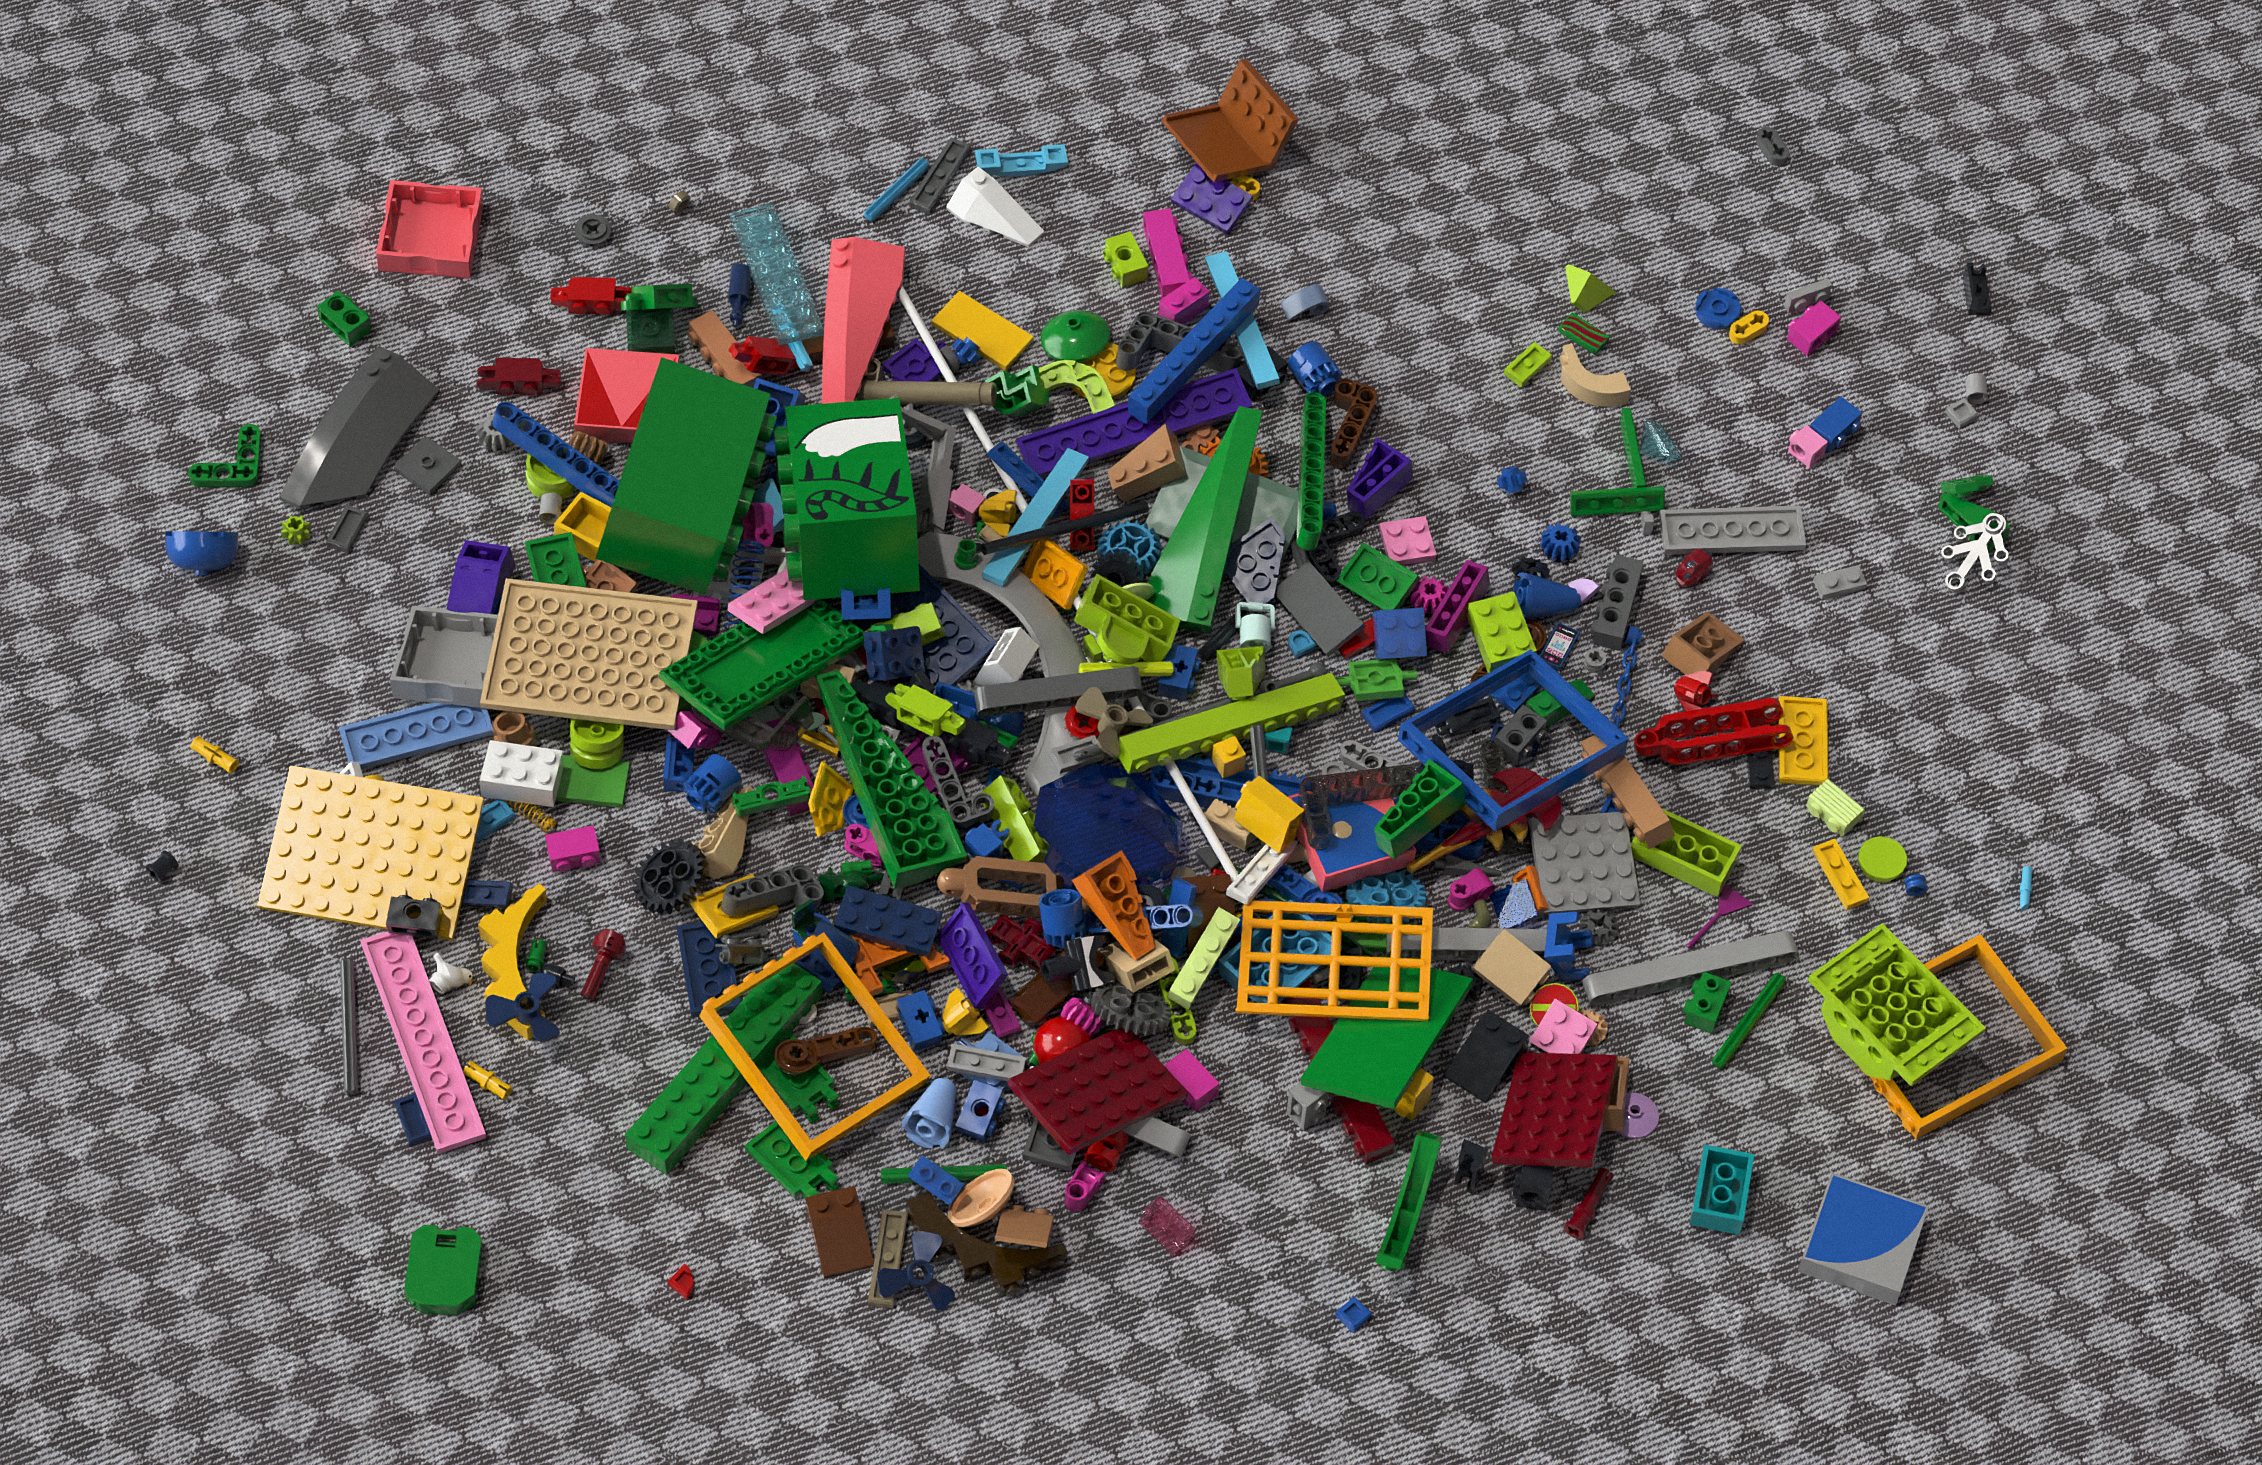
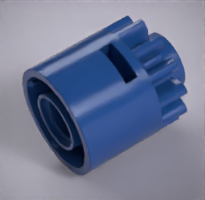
M1317 341L1302 345L1288 360V368L1308 394L1316 392L1323 396L1329 395L1335 390L1337 381L1342 379L1341 375L1343 373Z
M712 754L683 784L685 787L683 791L687 793L686 799L695 809L703 812L707 810L712 814L742 784V778L737 769L728 760L720 755Z
M1059 889L1045 893L1039 898V908L1046 944L1053 943V946L1064 948L1063 941L1087 936L1082 899L1078 891Z

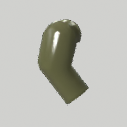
M1476 901L1474 907L1477 916L1473 921L1469 922L1468 926L1469 928H1487L1491 923V915L1486 901Z

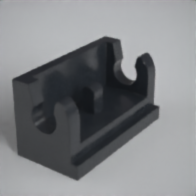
M1968 262L1963 274L1968 315L1991 314V299L1988 292L1986 266L1982 264L1981 269L1975 271L1973 262Z
M1464 1139L1458 1159L1459 1169L1455 1176V1184L1458 1185L1462 1177H1468L1470 1181L1467 1184L1466 1192L1473 1194L1484 1171L1488 1149Z

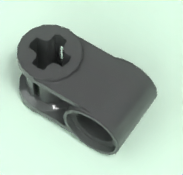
M1144 690L1142 694L1137 696L1146 713L1153 719V724L1172 718V706L1167 700L1151 695ZM1131 704L1126 706L1125 710L1127 712L1133 710Z

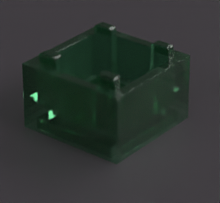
M673 308L626 310L628 351L676 355Z

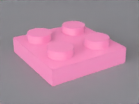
M1426 516L1379 523V531L1387 557L1400 565L1436 560V551Z
M1554 999L1529 1042L1547 1053L1582 1054L1598 1024Z

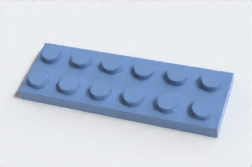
M434 702L339 727L348 762H358L361 770L494 735L486 708Z

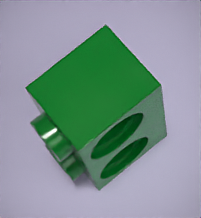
M339 290L317 306L319 320L349 347L371 332V319L368 313L363 309L360 310L349 296H344Z

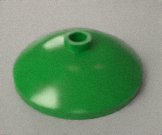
M1071 310L1058 314L1047 322L1041 332L1043 350L1049 357L1057 361L1073 360L1078 363L1089 361L1100 355L1110 341V329L1107 322L1098 314L1086 310Z

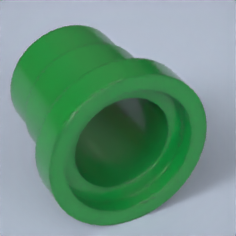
M964 539L959 542L957 552L954 555L956 566L962 569H972L977 565L978 555L976 554V543L974 541Z

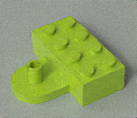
M1096 574L1084 592L1074 618V622L1098 634L1097 641L1099 647L1104 652L1103 657L1106 662L1111 658V662L1127 665L1136 663L1140 658L1146 662H1162L1171 649L1181 620Z

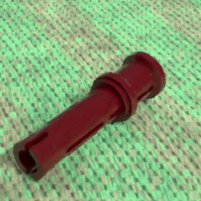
M1599 1168L1582 1202L1574 1206L1570 1221L1566 1222L1563 1227L1564 1231L1571 1237L1576 1239L1584 1238L1587 1225L1595 1218L1594 1210L1613 1178V1173H1609L1610 1170Z

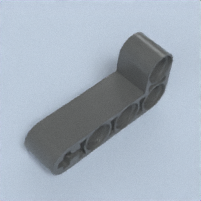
M938 736L926 738L922 746L923 758L943 808L951 816L955 828L962 830L977 822L982 823L991 819L994 814L993 798L986 793L966 798L943 740ZM931 747L938 750V759L936 760L933 751L930 750ZM939 768H946L949 772L944 776H940L936 771ZM955 790L958 794L953 798H949L945 795V792ZM981 803H985L989 806V809L980 811L976 807ZM957 812H964L967 816L962 820H958L953 815Z
M799 864L729 884L724 892L721 909L729 916H738L789 900H793L795 905L799 907L812 899L814 901V913H817L824 891L812 870L806 865Z

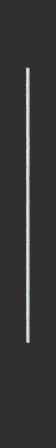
M902 286L896 294L947 382H957ZM960 405L988 453L994 445L972 406ZM992 460L1007 489L1017 491L1015 503L1023 514L1028 504L1016 483ZM1078 593L1073 602L1076 610H1078L1082 600ZM1088 629L1089 633L1092 634L1097 641L1098 634ZM1137 696L1127 698L1133 710L1141 709L1145 711ZM1174 760L1170 761L1165 765L1224 870L1227 874H1230L1231 882H1233L1239 875Z

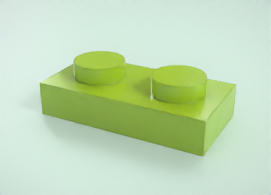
M1533 342L1504 369V375L1522 387L1551 361L1552 354L1536 342Z

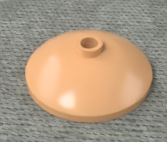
M995 1169L975 1178L956 1195L950 1204L947 1213L949 1220L958 1227H971L995 1218L1005 1207L1013 1192L1014 1177L1006 1169Z

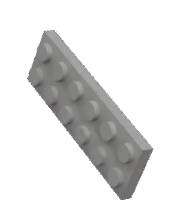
M1801 506L1660 510L1659 513L1664 555L1690 554L1695 549H1701L1705 553L1796 551L1805 550L1806 548Z

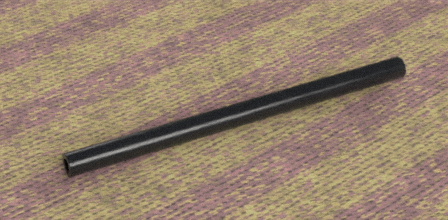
M1146 501L989 541L981 544V551L984 555L1140 515L1149 511V505Z

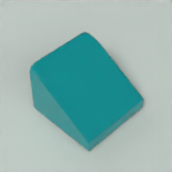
M1292 728L1266 733L1265 750L1288 754Z

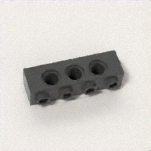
M1616 554L1614 563L1609 562L1606 576L1610 577L1609 582L1604 581L1601 590L1604 600L1603 602L1598 601L1595 615H1599L1598 621L1593 620L1590 634L1594 635L1592 644L1618 651L1621 650L1644 561Z

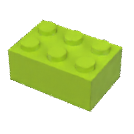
M1514 592L1468 603L1467 619L1488 673L1530 649L1537 654Z

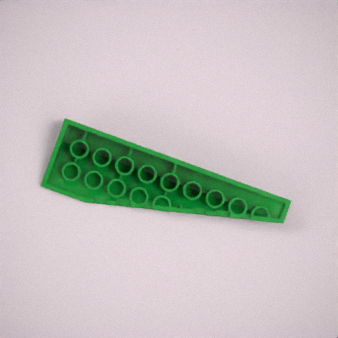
M1239 406L1151 573L1149 584L1153 586L1154 594L1147 601L1181 619L1178 628L1211 634L1263 413L1261 410Z
M836 670L816 675V682L844 764L894 889L917 884L967 859V854L946 809L943 810L936 796L928 791L920 775L917 776L910 762L890 736H886L882 730L883 727L877 720L873 719L864 702H860L855 690L842 673Z

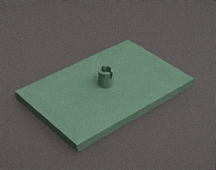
M1180 446L1187 474L1162 485L1145 522L1148 525V529L1154 528L1155 535H1159V537L1166 540L1170 539L1212 457ZM1249 472L1232 543L1272 516L1286 534L1282 556L1283 562L1297 531L1298 490Z

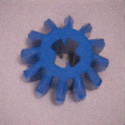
M1559 521L1556 527L1549 524L1547 530H1544L1540 543L1545 557L1552 556V561L1558 558L1562 563L1565 561V558L1572 560L1574 554H1577L1580 550L1581 538L1580 535H1577L1576 528L1569 529V523L1561 526Z

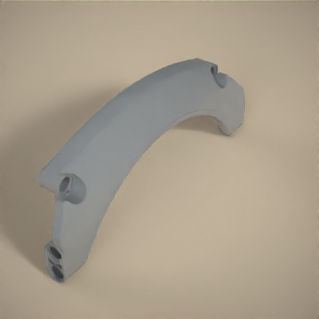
M928 532L918 538V563L936 581L958 583L980 590L1008 607L1019 618L1028 630L1031 638L1039 645L1037 651L1042 662L1045 678L1079 673L1080 663H1088L1076 637L1063 617L1038 587L1017 567L1003 587L982 578L983 570L995 553L984 555L980 552L977 554L981 550V544L984 543L981 539L972 540L976 543L977 565L972 569H962L954 563V555L957 552L959 542L963 540L962 537ZM1075 705L1045 709L1039 742L1025 774L1027 784L1039 801L1050 798L1076 778L1075 772L1083 768L1080 767L1059 774L1049 755L1052 748L1080 740L1075 736L1071 737L1069 730L1065 729L1064 718L1066 713ZM1088 718L1080 722L1078 727L1086 726Z

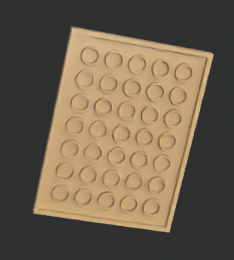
M506 578L480 707L675 730L681 696L659 679V672L689 654L698 601Z

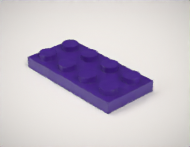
M962 902L936 938L945 955L949 958L950 964L975 1009H982L1007 978L1008 973L971 904Z

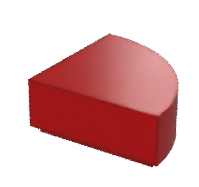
M684 1264L668 1280V1286L686 1300L690 1298L693 1292L694 1281L690 1268Z

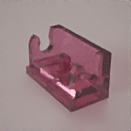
M1161 1195L1142 1211L1144 1216L1139 1220V1224L1173 1257L1194 1241L1195 1228Z

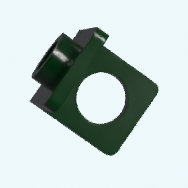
M812 899L792 911V928L805 941L809 937L805 934L806 928L809 926L816 927L820 922L814 916V901Z

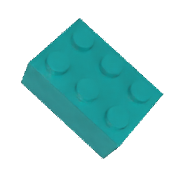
M1704 1144L1689 1225L1740 1235L1744 1222L1755 1154Z

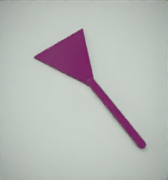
M1725 884L1722 889L1717 913L1687 944V948L1690 949L1719 917L1752 906L1753 903Z

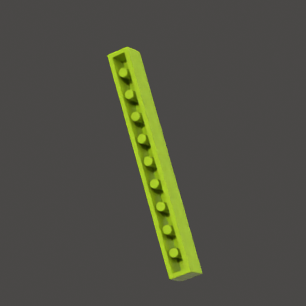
M1328 673L1120 737L1118 741L1120 754L1118 757L1128 774L1143 772L1157 765H1166L1176 759H1186L1199 752H1208L1213 748L1214 744L1233 736L1237 740L1250 739V727L1261 725L1264 732L1269 733L1286 725L1292 726L1302 720H1312L1325 713H1334L1341 708L1345 693L1334 675Z

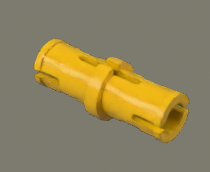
M197 736L191 743L190 748L193 751L206 757L207 762L217 764L230 774L239 765V761L223 752L222 747L214 746L200 736Z
M474 1061L468 1063L470 1068L465 1066L463 1074L479 1083L480 1088L483 1090L488 1089L504 1101L508 1099L506 1094L511 1095L513 1087L497 1078L493 1071H486Z

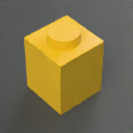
M1233 736L1213 745L1212 761L1224 779L1245 770L1246 753L1237 738Z

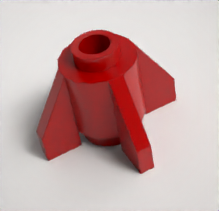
M1703 670L1684 675L1675 682V696L1686 711L1703 709L1699 705L1707 704L1710 698L1717 699L1718 694L1711 692V688L1707 686L1711 685L1714 673Z

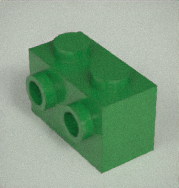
M1703 971L1701 979H1695L1691 993L1694 994L1692 1000L1687 999L1682 1013L1686 1014L1684 1024L1712 1034L1729 994L1731 981Z

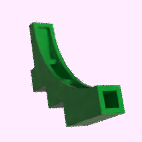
M1421 1130L1416 1134L1398 1199L1386 1235L1377 1254L1375 1263L1381 1264L1380 1267L1388 1271L1400 1270L1401 1268L1404 1269L1407 1263L1413 1237L1430 1189L1443 1141L1442 1136Z

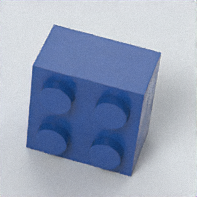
M1424 608L1372 612L1376 660L1427 656Z

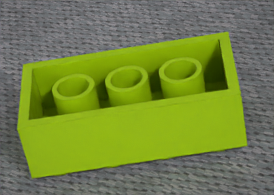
M1662 809L1671 822L1675 836L1651 849L1647 847L1644 841L1640 843L1635 836L1631 844L1633 858L1718 897L1739 859L1742 845Z

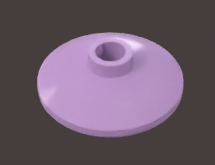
M1627 1093L1623 1132H1616L1631 1139H1640L1650 1135L1657 1127L1659 1121V1112L1655 1103L1645 1095ZM1630 1110H1637L1639 1113L1633 1114Z

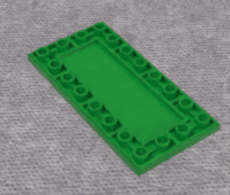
M820 599L764 634L743 621L660 671L659 679L725 731L864 645V631L849 619L842 620L840 612L823 599Z
M1373 967L1359 990L1389 991L1390 968ZM1400 968L1399 992L1419 993L1420 969ZM1430 968L1428 1014L1430 1018L1428 1021L1340 1018L1300 1078L1301 1085L1314 1090L1333 1093L1337 1096H1345L1361 1102L1380 1105L1384 1108L1395 1109L1472 988L1473 978ZM1351 1000L1348 1007L1388 1008L1389 1002ZM1399 1002L1398 1009L1419 1010V1003Z

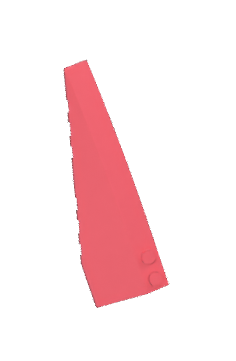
M858 237L832 240L824 324L822 404L854 401L856 393L860 392L862 378L868 372V363L874 357L883 334L882 328L884 323L888 322L890 308L895 304L897 299L896 293L903 284L905 247Z

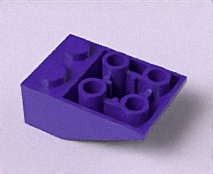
M465 540L457 557L446 609L459 613L494 614L503 594L506 578L510 579L516 566L510 547Z

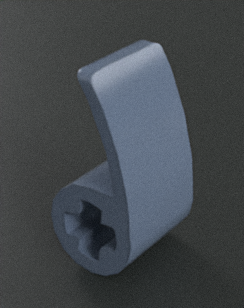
M1319 284L1303 288L1281 302L1288 322L1308 309L1311 314L1319 315L1326 312L1330 307L1324 290Z

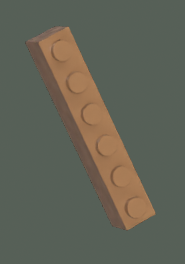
M1593 735L1580 742L1583 749L1580 755L1584 760L1607 745L1596 735ZM1624 755L1593 773L1597 781L1601 780L1603 782L1601 785L1606 795L1613 796L1612 802L1617 811H1624V814H1622L1629 827L1633 826L1635 828L1633 832L1640 843L1644 841L1647 847L1651 849L1675 836L1669 818Z

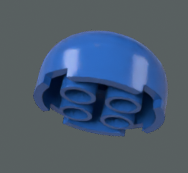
M165 531L166 553L170 561L177 567L185 570H194V575H209V570L226 568L234 561L238 553V532Z

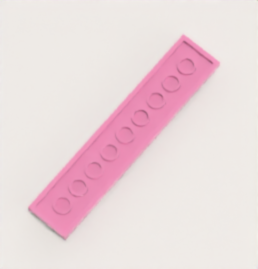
M387 931L360 940L437 1154L485 1139V1130L413 936L393 934Z

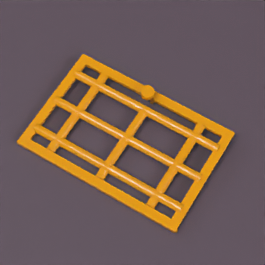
M1251 901L1248 905L1243 904L1236 1012L1240 1014L1428 1021L1430 1018L1428 1014L1433 908ZM1253 912H1273V919L1253 918ZM1283 913L1337 915V922L1283 920ZM1352 916L1393 917L1392 924L1351 922ZM1403 918L1423 919L1422 925H1403L1402 920ZM1252 928L1272 929L1271 953L1251 952ZM1282 930L1332 932L1331 955L1281 953ZM1342 932L1392 934L1391 958L1341 956ZM1402 934L1422 935L1421 959L1401 958ZM1250 962L1270 963L1269 986H1248ZM1280 963L1330 965L1329 989L1279 987ZM1340 966L1390 968L1389 991L1339 989ZM1400 968L1420 969L1419 993L1399 992ZM1248 996H1268L1267 1003H1247ZM1278 997L1328 999V1006L1277 1003ZM1338 999L1388 1001L1389 1004L1388 1008L1338 1006ZM1399 1002L1419 1003V1010L1398 1009Z

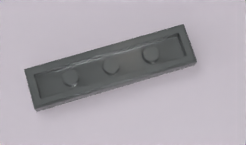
M950 137L909 201V207L930 215L970 153L971 145Z

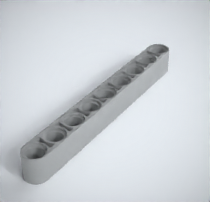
M1781 931L1594 973L1586 976L1582 983L1590 1005L1598 1006L1692 985L1695 979H1701L1703 971L1723 978L1789 963L1799 957V952L1790 931Z

